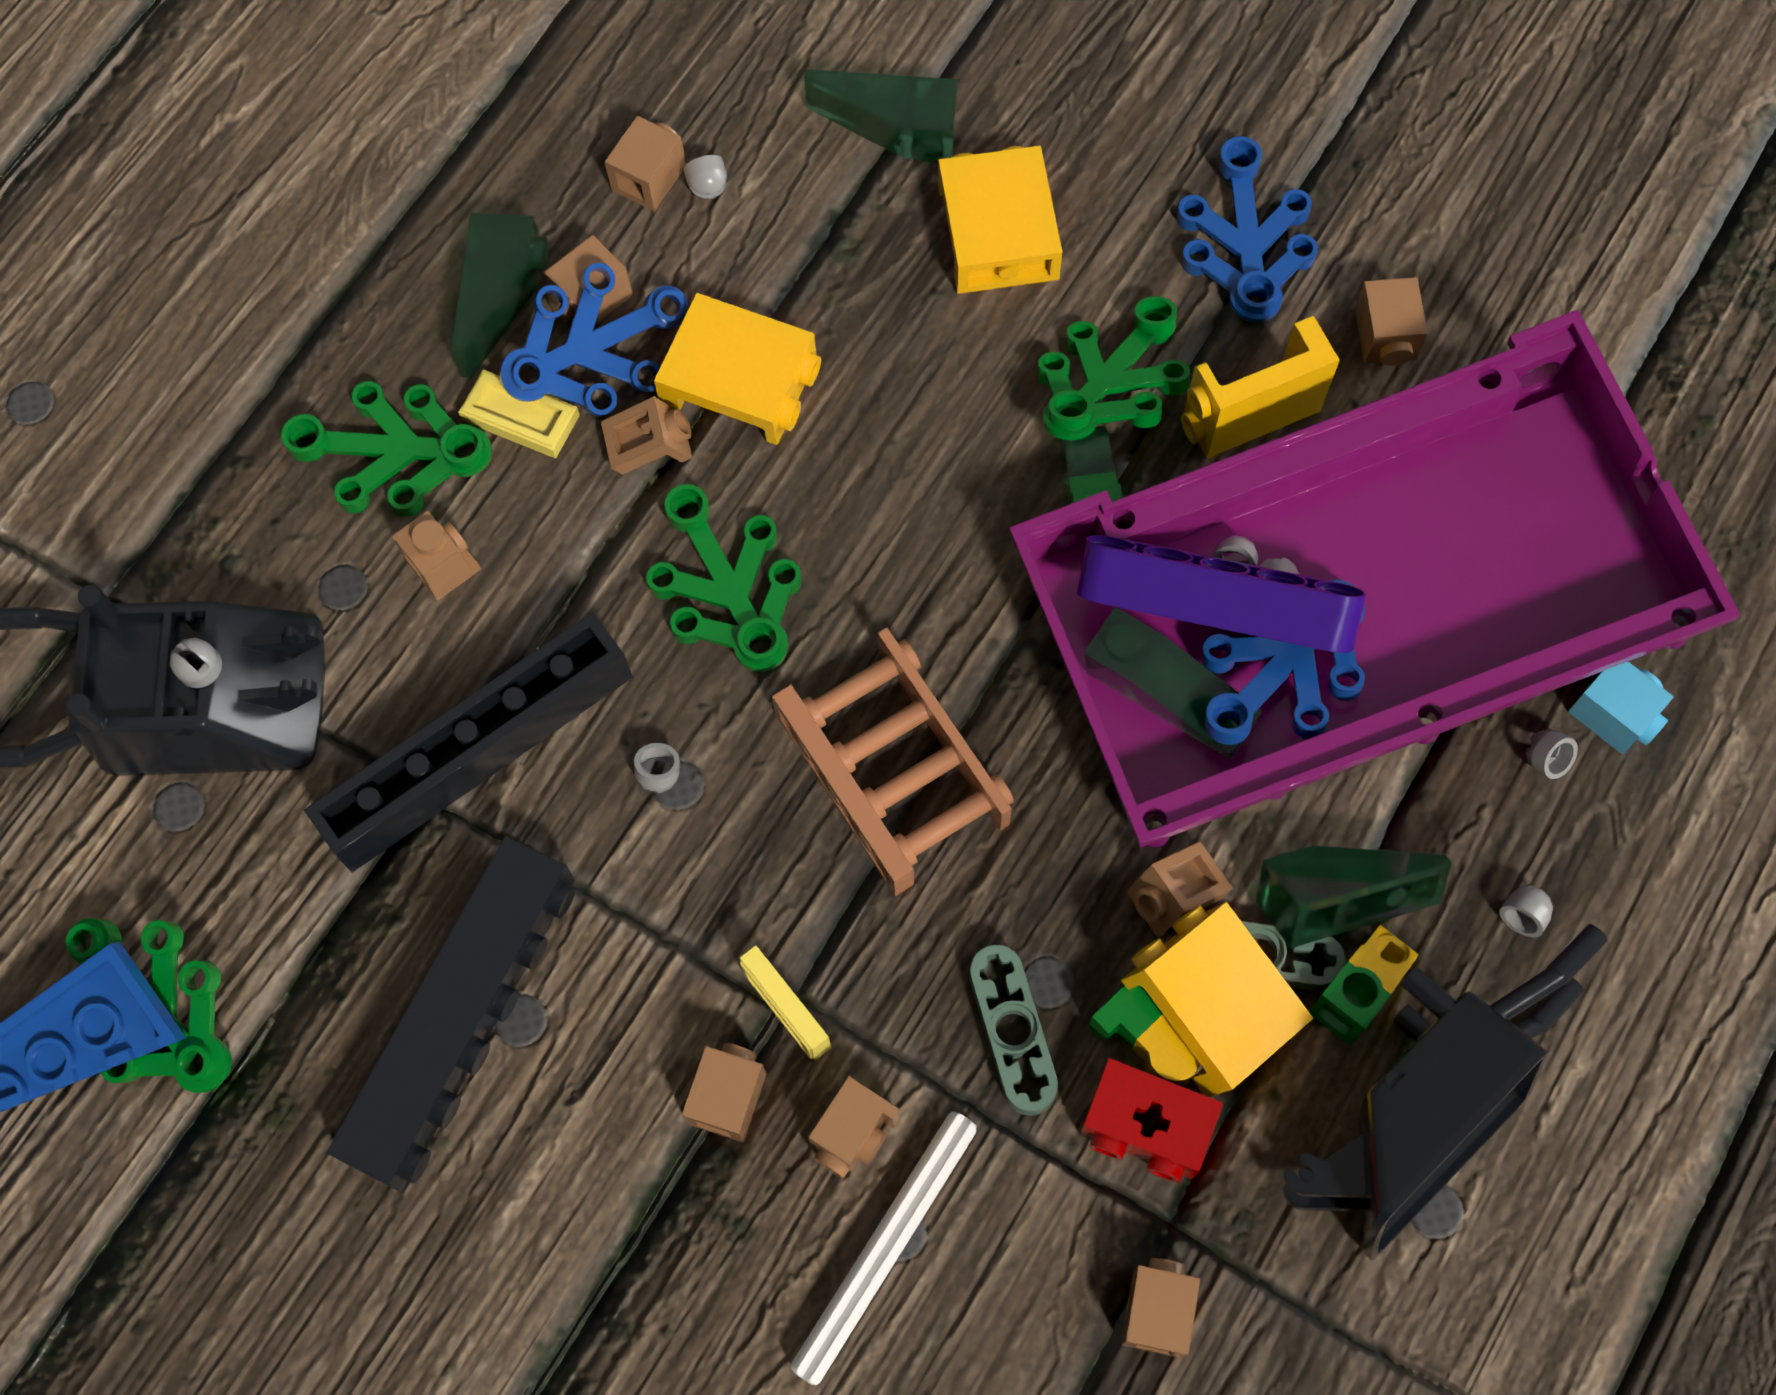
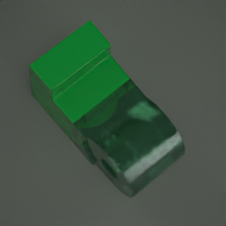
M1105 425L1096 426L1089 436L1082 439H1061V456L1068 505L1106 490L1112 502L1123 498L1121 485L1117 482L1115 464L1111 459L1109 435Z

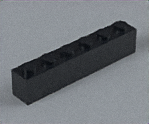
M591 612L311 804L304 811L334 855L353 873L633 678L626 657Z
M507 836L504 837L326 1151L328 1155L403 1193L408 1182L414 1184L419 1180L429 1163L431 1151L427 1148L439 1127L445 1129L457 1113L461 1102V1097L457 1093L468 1073L475 1075L484 1064L490 1050V1043L487 1042L489 1035L498 1020L504 1022L512 1013L519 997V990L515 989L526 968L533 970L540 962L548 943V939L544 937L555 917L560 919L566 914L574 899L576 888L572 885L575 879L567 865Z

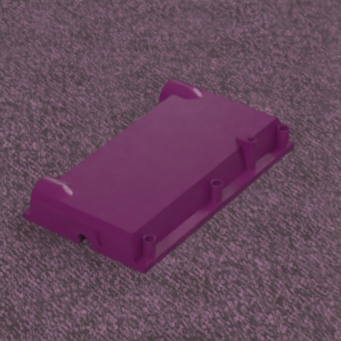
M1579 310L1510 335L1507 342L1510 348L1508 351L1114 502L1111 501L1106 490L1009 527L1014 544L1140 848L1147 845L1150 847H1160L1168 841L1170 836L1267 799L1278 800L1288 791L1413 743H1432L1442 732L1664 647L1669 649L1680 648L1693 636L1737 620L1740 616L1737 606L1669 480L1665 482L1661 480L1657 471V459L1653 449ZM1092 535L1112 536L1212 557L1216 546L1222 540L1233 535L1243 536L1255 545L1258 553L1257 566L1268 558L1282 559L1283 557L1296 565L1299 575L1329 581L1343 580L1351 583L1366 593L1365 614L1359 626L1354 647L1357 665L1362 668L1365 674V681L1360 696L1352 701H1340L1330 694L1328 680L1331 669L1334 667L1332 652L1314 649L1321 703L1329 711V721L1325 733L1306 740L1294 732L1292 720L1297 701L1292 673L1254 713L1251 731L1245 740L1233 745H1224L1216 742L1208 735L1205 728L1206 710L1209 702L1217 695L1223 693L1239 694L1270 660L1235 662L1234 667L1230 671L1221 674L1213 673L1207 670L1202 663L1203 644L1207 638L1215 634H1224L1231 638L1258 636H1249L1239 632L1100 604L1081 598L1077 595V588L1086 538ZM1223 553V557L1234 553ZM1214 649L1210 652L1213 657L1219 659L1229 656L1222 649ZM1347 676L1337 678V681L1343 686L1350 687L1356 684L1352 678ZM1311 714L1301 717V720L1308 725L1320 723V720ZM1426 718L1431 720L1433 723L1426 725L1422 723L1420 719ZM1229 719L1218 723V725L1227 729L1238 727L1234 721ZM1152 821L1162 824L1161 827L1153 830L1146 828Z

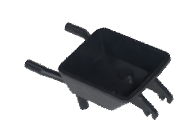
M86 585L78 592V601L85 608L81 613L42 607L0 608V630L49 628L78 632L71 697L66 703V709L69 712L70 728L29 745H0V768L27 767L80 744H83L100 769L107 774L115 776L298 770L308 766L315 757L323 713L325 643L323 625L312 613L217 601L113 604L95 585ZM198 638L207 641L220 654L222 669L217 679L210 685L202 688H191L183 684L173 674L170 667V653L184 639ZM194 653L186 658L197 671L205 663Z
M1588 924L1547 966V969L1490 1006L1470 991L1461 994L1455 1000L1418 967H1415L1404 978L1401 986L1438 1019L1433 1024L1429 1023L1409 1004L1396 1015L1393 1022L1415 1042L1366 1093L1361 1106L1359 1136L1325 1160L1318 1159L1311 1154H1301L1300 1163L1304 1168L1299 1169L1298 1175L1290 1169L1285 1171L1284 1178L1286 1184L1283 1187V1193L1286 1201L1292 1207L1303 1211H1362L1364 1254L1371 1261L1379 1256L1529 1097L1549 1055V1052L1532 1038L1547 1032L1584 993L1583 987L1573 977L1607 943L1606 935L1598 927ZM1544 998L1530 1012L1527 1018L1515 1024L1509 1021L1511 1018L1515 1017L1528 1007L1532 1006L1533 1004Z

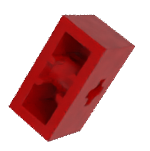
M1109 1058L1080 1135L1090 1138L1089 1147L1100 1154L1118 1160H1123L1125 1153L1147 1161L1146 1170L1151 1174L1171 1182L1180 1183L1182 1176L1193 1179L1199 1173L1223 1102ZM1146 1112H1152L1157 1115L1155 1125L1165 1131L1156 1130L1151 1138L1145 1137L1140 1134L1142 1124L1132 1118L1142 1119Z

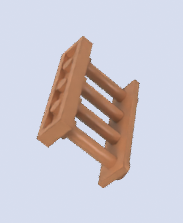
M885 628L878 632V650L882 657L881 660L814 700L810 696L801 700L792 685L773 695L772 699L777 718L894 896H897L914 885V869L912 865L918 862L917 855L985 813L990 815L1000 831L1010 825L1012 811L1010 804L1014 803V799L1007 785L998 774L995 773L991 777L988 775L917 671L921 668V664L910 644L905 639L897 642L889 629ZM895 677L912 703L844 745L840 741L831 745L821 730L826 725L825 719ZM923 722H926L943 748L875 790H872L870 787L861 790L850 774L856 770L855 764ZM954 767H957L974 794L908 835L903 836L901 833H898L892 837L881 820L887 816L885 810Z

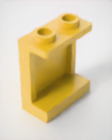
M1041 145L1025 148L1022 146H1011L1002 151L981 154L960 153L951 158L938 159V188L940 196H943L954 254V278L957 294L1060 279L1063 252Z
M696 293L654 379L658 399L669 406L681 410L686 401L749 423L765 431L766 442L777 445L784 430L792 431L801 409V401L798 399L805 385L811 387L814 384L820 370L821 357L816 355L814 333Z
M1311 316L1294 323L1282 362L1222 386L1217 382L1206 362L1195 366L1190 388L1187 390V401L1184 413L1181 415V423L1189 441L1192 444L1198 443L1207 459L1321 411L1340 360L1315 317Z
M1227 902L1206 912L1201 905H1198L1185 913L1172 924L1177 934L1165 944L1158 938L1137 952L1130 959L1136 968L1121 979L1128 990L1140 985L1147 991L1203 1068L1191 1079L1202 1094L1207 1097L1233 1090L1313 1019L1312 1015Z

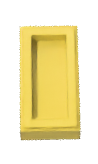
M484 369L458 412L463 422L555 459L580 416L577 406L546 394L539 400L532 402L516 400L504 390L499 375Z
M754 946L741 956V962L739 963L744 976L810 1060L814 1059L816 1061L830 1050L831 1045L828 1035L760 949Z

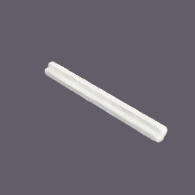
M954 1111L948 1114L792 1361V1371L809 1384L817 1385L821 1382L976 1134L977 1126L964 1115Z

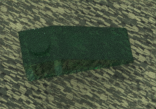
M805 69L804 82L808 109L903 158H915L922 162H933L953 156L958 79Z
M471 213L451 354L461 377L472 378L536 290L539 269H546L547 238L540 237L534 216Z
M1115 607L1084 652L1087 673L1232 760L1244 740L1233 745H1224L1216 742L1206 731L1205 717L1207 706L1214 697L1223 693H1239L1166 636ZM1260 709L1253 715L1251 730L1262 715V710ZM1229 719L1218 723V725L1227 729L1238 727L1234 721Z
M1313 845L1264 859L1255 901L1291 949L1440 904L1452 862L1445 854Z

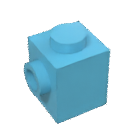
M1625 662L1602 671L1568 712L1623 755L1636 740L1647 746L1669 720L1660 713L1674 696L1663 689L1662 683L1655 675L1647 670L1637 669L1630 662Z

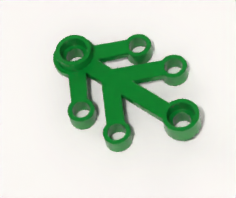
M1150 296L1140 300L1134 310L1133 332L1105 363L1098 348L1097 327L1087 321H1077L1068 326L1066 331V348L1071 354L1078 356L1086 384L1080 391L1073 390L1069 381L1070 360L1065 354L1048 352L1039 358L1038 380L1044 386L1049 387L1052 396L1043 412V424L1048 433L1062 440H1078L1089 436L1095 430L1097 424L1129 419L1137 427L1151 428L1161 421L1162 400L1157 394L1152 392H1139L1133 395L1131 399L1100 402L1106 395L1157 387L1163 394L1170 396L1181 395L1188 390L1190 368L1180 360H1167L1159 366L1129 370L1150 345L1166 342L1175 332L1177 307L1171 300L1161 296Z
M364 381L356 385L352 391L351 399L358 413L364 417L372 418L386 435L326 431L320 420L309 414H300L290 418L284 424L281 431L282 442L289 454L301 462L317 461L324 454L380 457L354 477L343 478L336 484L334 496L340 507L345 512L351 514L360 513L365 510L371 500L370 493L414 460H432V462L409 481L400 480L392 484L387 493V499L393 511L402 517H411L417 514L423 506V496L451 475L460 477L474 476L483 471L492 458V445L488 436L477 427L467 424L456 425L440 407L432 388L424 384L410 387L404 395V404L413 419L426 421L439 438L417 437L387 403V398L380 385L373 381ZM367 395H377V399L373 403L361 404L363 398ZM420 398L430 399L429 403L424 407H413L415 401ZM306 439H316L310 446L301 448V444ZM472 448L475 450L468 457L458 458L459 452L463 449ZM354 489L361 490L360 495L356 499L351 501L344 500L345 495L349 491ZM402 494H414L413 499L409 503H397L398 498Z
M691 484L676 486L665 498L664 507L667 519L674 529L680 532H687L712 580L677 571L672 564L659 562L652 565L647 571L646 581L649 591L654 597L662 600L680 595L729 609L737 626L702 618L700 612L695 608L681 607L670 618V627L674 638L682 644H693L699 640H704L732 648L738 662L751 671L765 672L776 668L783 662L788 652L787 634L780 626L789 597L801 588L802 576L800 567L790 559H780L771 565L768 572L770 589L758 616L749 600V596L765 552L771 550L777 542L778 536L774 521L768 516L756 515L746 522L744 526L745 542L733 571L707 524L710 509L704 491ZM685 508H694L698 511L697 515L692 518L683 519L679 516L680 512ZM757 528H766L770 531L769 536L762 540L753 538L751 534ZM788 571L793 573L795 578L788 584H781L775 580L776 576L781 572ZM660 575H670L673 577L671 584L665 587L656 586L654 581ZM685 619H692L697 622L695 629L689 632L680 631L678 625ZM758 640H766L771 644L770 649L765 653H756L751 647Z
M85 918L78 921L69 930L66 936V948L70 956L76 962L82 964L110 943L119 941L122 943L120 930L113 922L106 919ZM155 920L148 923L142 931L141 944L143 949L152 955L151 987L184 1033L186 1039L168 1045L172 1052L146 1054L126 1062L127 1067L122 1075L119 1074L117 1066L103 1071L101 1074L110 1083H129L141 1076H174L183 1089L192 1093H206L219 1087L229 1075L232 1067L230 1050L222 1040L214 1035L215 991L220 985L221 974L218 967L209 961L194 960L186 963L181 968L178 975L179 987L186 995L191 996L188 1030L177 1018L178 951L183 944L184 935L181 927L175 922ZM164 928L168 939L165 946L160 948L157 937ZM90 933L92 936V944L90 948L86 950L85 940L87 934ZM201 968L205 974V981L202 987L198 989L194 983V976L197 970ZM197 1053L203 1058V1068L199 1073L196 1072L194 1065Z

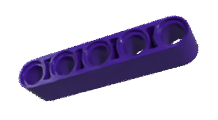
M1092 535L1086 538L1077 588V595L1088 601L1337 653H1347L1354 650L1366 593L1363 590L1339 582L1105 535Z

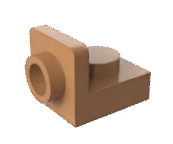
M656 397L649 398L601 421L610 467L622 475L665 455H669L680 462H685L692 458L688 440L691 438V427L687 418L680 410L669 406Z
M1200 841L1151 864L1128 889V895L1135 904L1139 915L1146 920L1157 937H1161L1169 933L1173 929L1172 924L1185 913L1198 905H1201L1204 909L1222 900L1233 887Z

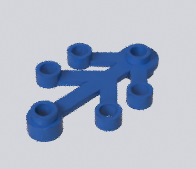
M1237 136L1224 143L1218 162L1220 173L1231 183L1236 227L1211 210L1208 202L1199 195H1188L1181 199L1176 219L1183 229L1188 231L1201 229L1239 257L1241 272L1214 255L1212 245L1202 239L1192 240L1185 245L1181 264L1188 274L1194 276L1206 274L1229 291L1230 306L1238 317L1248 322L1259 323L1273 318L1278 313L1283 299L1280 288L1297 270H1306L1314 264L1318 252V244L1313 237L1307 234L1294 235L1289 239L1284 255L1264 272L1262 255L1291 225H1301L1308 219L1312 200L1303 190L1292 189L1287 191L1282 196L1280 206L1258 228L1252 178L1258 173L1262 159V150L1253 139ZM1232 163H1242L1246 167H1238ZM1298 204L1303 210L1293 211L1287 205ZM1195 209L1201 215L1192 217L1187 215L1185 210ZM1303 248L1309 255L1299 256L1294 253L1293 249ZM1198 253L1203 255L1206 260L1197 262L1192 260L1190 255ZM1257 296L1261 298L1263 302H1252L1249 299H1247V297Z
M594 263L587 267L581 275L582 293L566 343L546 353L554 320L566 311L568 297L565 291L556 285H547L536 293L533 300L535 314L525 346L508 354L500 367L501 384L512 398L522 402H532L539 400L545 394H549L583 406L589 414L596 417L612 412L617 404V395L610 385L596 383L588 387L556 374L574 364L629 383L636 392L641 394H648L656 390L655 383L650 387H646L638 380L640 368L650 369L655 379L660 369L656 362L644 360L636 363L603 350L650 327L667 331L679 326L689 309L688 301L679 289L673 286H661L646 297L642 308L593 331L603 297L615 285L613 270L604 263ZM599 271L606 277L607 282L604 289H596L590 284L589 275L591 272ZM551 293L559 299L560 306L558 311L550 312L543 307L542 296L544 294ZM667 297L675 302L677 309L674 316H667L661 311L660 301L662 298ZM527 364L535 368L537 379L533 384L524 383L520 379L519 368L521 365ZM595 390L604 392L608 397V405L603 410L595 408L591 402V395Z
M1331 580V581H1334V582H1339V583H1343V584H1347V585L1354 586V585H1352L1351 583H1349V582H1347V581H1343V580ZM1364 602V607H1363V611H1362V616H1361L1360 624L1362 623L1363 618H1364V614H1365V602ZM1215 634L1207 638L1203 644L1202 663L1207 670L1213 673H1226L1234 667L1235 662L1270 660L1239 694L1223 693L1217 695L1209 702L1205 717V728L1208 735L1216 742L1224 745H1233L1245 740L1250 734L1254 713L1292 673L1297 701L1292 720L1294 732L1306 740L1325 733L1329 721V711L1321 703L1314 656L1315 648L1262 637L1231 638L1224 634ZM1355 648L1352 652L1347 653L1332 652L1334 667L1330 672L1328 690L1334 698L1340 701H1352L1360 696L1365 681L1364 671L1357 665ZM1214 649H1222L1229 656L1219 659L1213 657L1210 652ZM1347 676L1352 678L1356 684L1350 687L1343 686L1337 681V678ZM1311 714L1316 716L1320 723L1308 725L1301 720V717ZM1229 719L1234 721L1238 727L1227 729L1221 727L1218 723Z

